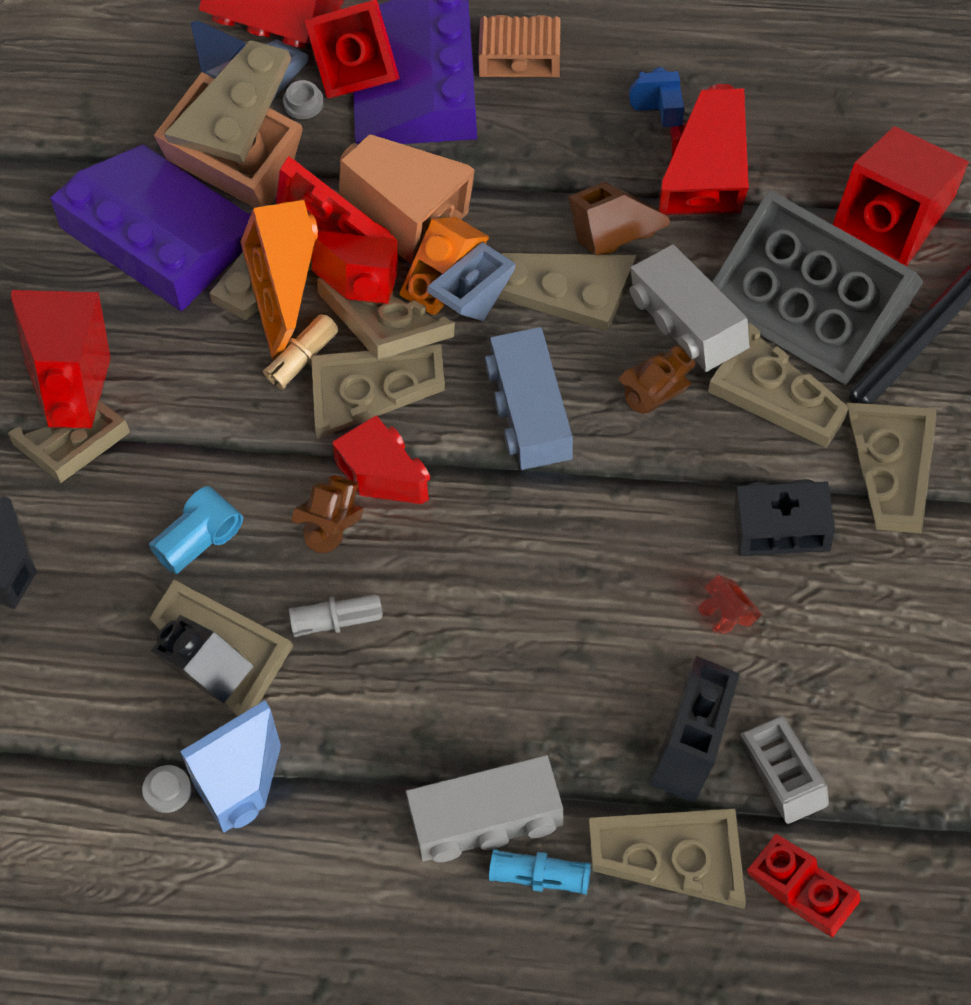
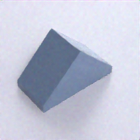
M482 242L428 285L427 292L459 314L484 321L514 272L516 264Z

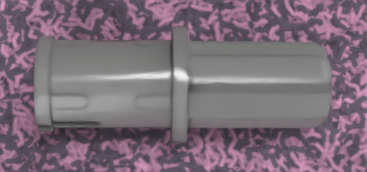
M375 594L336 602L334 597H329L330 601L289 608L294 637L334 629L336 633H340V627L377 621L383 616L380 598Z

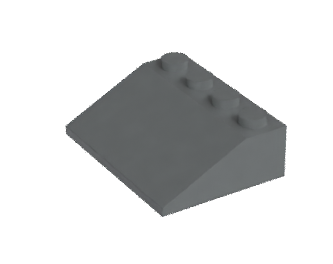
M769 189L712 283L747 317L748 324H753L761 331V336L842 384L849 386L902 318L923 284V280L912 269Z

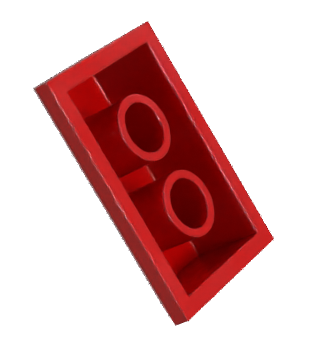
M201 0L199 11L212 14L211 21L227 26H234L235 22L248 25L247 32L251 34L270 37V34L274 33L283 36L282 42L284 44L306 48V43L311 42L304 20L340 10L344 0Z

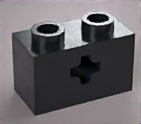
M801 479L791 484L769 485L765 482H754L746 486L737 487L734 513L740 556L831 551L835 525L828 481L814 482L809 479Z

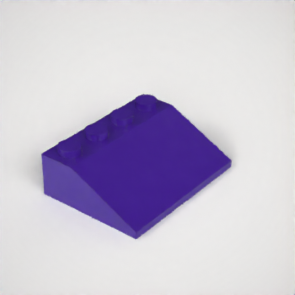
M390 0L380 4L379 8L400 79L353 92L355 143H361L369 134L400 144L477 139L469 0Z
M144 144L79 171L50 198L62 230L181 312L243 252L241 239L251 216Z

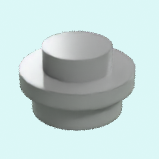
M296 81L287 88L284 94V109L288 115L296 119L312 118L323 108V94L310 81Z
M165 765L154 769L147 775L143 783L142 792L149 807L161 813H170L179 810L188 801L191 794V783L187 774L182 769L172 765Z

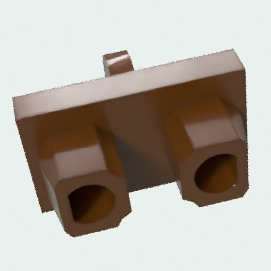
M680 345L671 348L666 355L661 352L626 370L618 380L623 385H626L625 398L628 405L638 413H650L661 404L685 392L692 384L685 375L696 363L693 359H690Z
M333 475L328 478L327 484L317 483L313 485L309 501L294 508L291 521L298 524L306 522L303 528V537L310 549L317 553L333 551L340 545L343 539V530L361 520L364 507L353 504L359 483Z

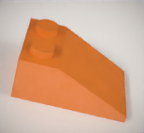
M304 200L253 208L241 239L243 254L272 360H275L285 350L295 330L313 246L318 238L315 217L313 214L308 215Z

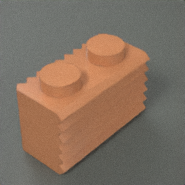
M496 15L489 18L481 17L479 33L480 77H560V18L556 16L552 19L544 15L531 16L530 18L525 16L522 18L517 16L511 18L505 15Z

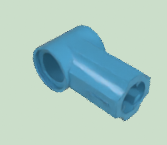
M205 486L188 499L183 509V515L149 543V547L159 562L170 573L173 572L177 575L212 543L222 545L229 541L240 529L243 516L211 486Z

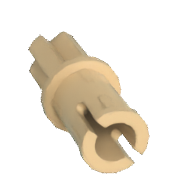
M318 315L296 339L290 338L288 347L263 370L266 378L273 385L277 381L276 387L284 390L286 385L307 364L312 365L311 356L316 355L337 334L338 326L327 315Z

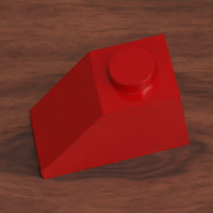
M318 231V238L314 242L312 251V271L345 299L389 304L397 277L398 239Z

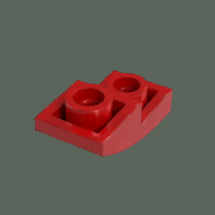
M778 834L773 836L747 869L748 875L772 896L831 938L835 936L861 901L858 890L819 868L816 857Z

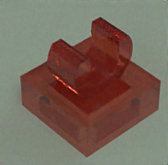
M717 575L705 586L713 598L703 601L698 611L701 615L710 616L716 609L720 608L722 618L712 628L716 633L726 634L730 632L735 623L750 627L762 616L761 612L736 581Z

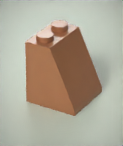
M369 134L361 143L350 145L340 158L339 195L375 223L384 226L392 236L398 239V254L412 265L432 219L457 217L462 220L468 214L475 170L467 164Z

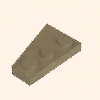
M502 253L503 256L516 265L514 272L498 299L609 331L631 279L630 267L636 264L637 255L596 256L590 254Z
M749 323L750 348L721 364L710 380L708 392L827 448L845 420L848 406L811 374L803 375L788 362L789 355L778 346L773 349L760 338L761 331Z
M173 580L151 615L150 620L161 631L167 623L176 620L179 615H182L215 632L253 665V668L225 702L238 717L260 703L293 648V644L283 636Z
M735 809L589 818L592 871L745 909L746 899Z

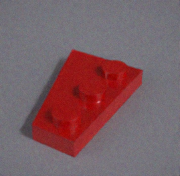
M290 156L281 166L275 204L304 200L308 215L313 214L315 217L318 231L396 239L384 226L375 223Z

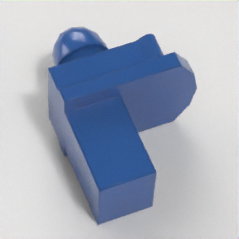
M657 67L651 73L640 72L639 79L634 81L628 93L631 106L635 111L659 110L662 127L683 126L684 103L678 71L668 72L662 67Z

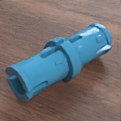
M493 849L489 881L532 886V891L543 892V888L587 895L591 863L548 858V853L537 852V856Z

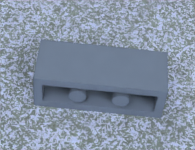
M542 327L490 337L491 355L484 356L489 381L497 380L500 390L494 392L499 418L507 417L509 428L504 429L508 454H517L521 470L573 459V436Z

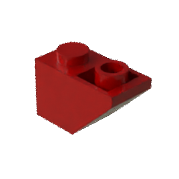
M377 415L332 442L336 465L347 479L359 483L357 492L360 496L421 505L429 500L427 482L430 480V475L419 458L411 459L404 450L405 444L398 431L393 426L387 428Z

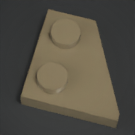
M98 401L92 428L45 427L24 434L22 428L18 427L8 432V435L16 448L62 483L129 434L130 430L125 419L104 403Z

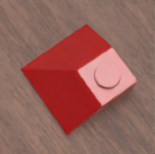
M377 0L367 1L304 20L327 99L400 79Z

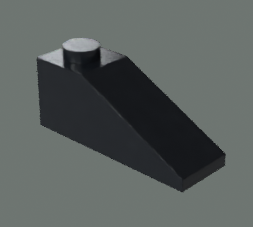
M699 656L695 657L660 750L650 785L691 802H696L715 764L740 673Z

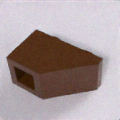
M607 182L600 183L568 197L577 240L596 256L613 253L621 245L635 239L649 238L657 230L670 225L669 217L661 211Z

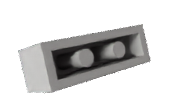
M674 244L630 267L633 284L630 287V294L636 306L641 310L646 309L654 317L660 331L665 335L670 334L678 342V345L685 350L690 359H694L706 372L750 348L747 317Z
M548 755L406 791L422 861L433 859L435 862H447L459 857L462 851L481 847L482 850H493L506 845L509 839L528 835L530 838H540L553 833L556 827L563 826V806Z

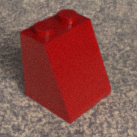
M716 84L710 86L708 90H701L662 180L658 210L665 215L742 213L749 188L744 88L734 89L729 84Z
M894 126L854 163L832 225L907 267L955 198L969 161Z
M12 290L10 297L24 361L48 427L92 428L111 359L99 292Z

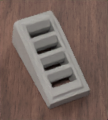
M780 716L740 734L741 740L774 804L787 824L828 806L827 785L784 716ZM781 738L784 743L764 752L760 748ZM789 755L792 756L791 759L781 762L775 766L770 765L771 763L776 762ZM798 772L801 773L800 776L795 777L784 783H781L780 781Z

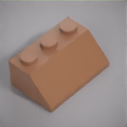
M201 72L154 134L166 160L253 208L271 205L277 195L281 166L288 156L295 159L303 131L302 125L269 108L243 164L168 143L164 133L214 80V78Z

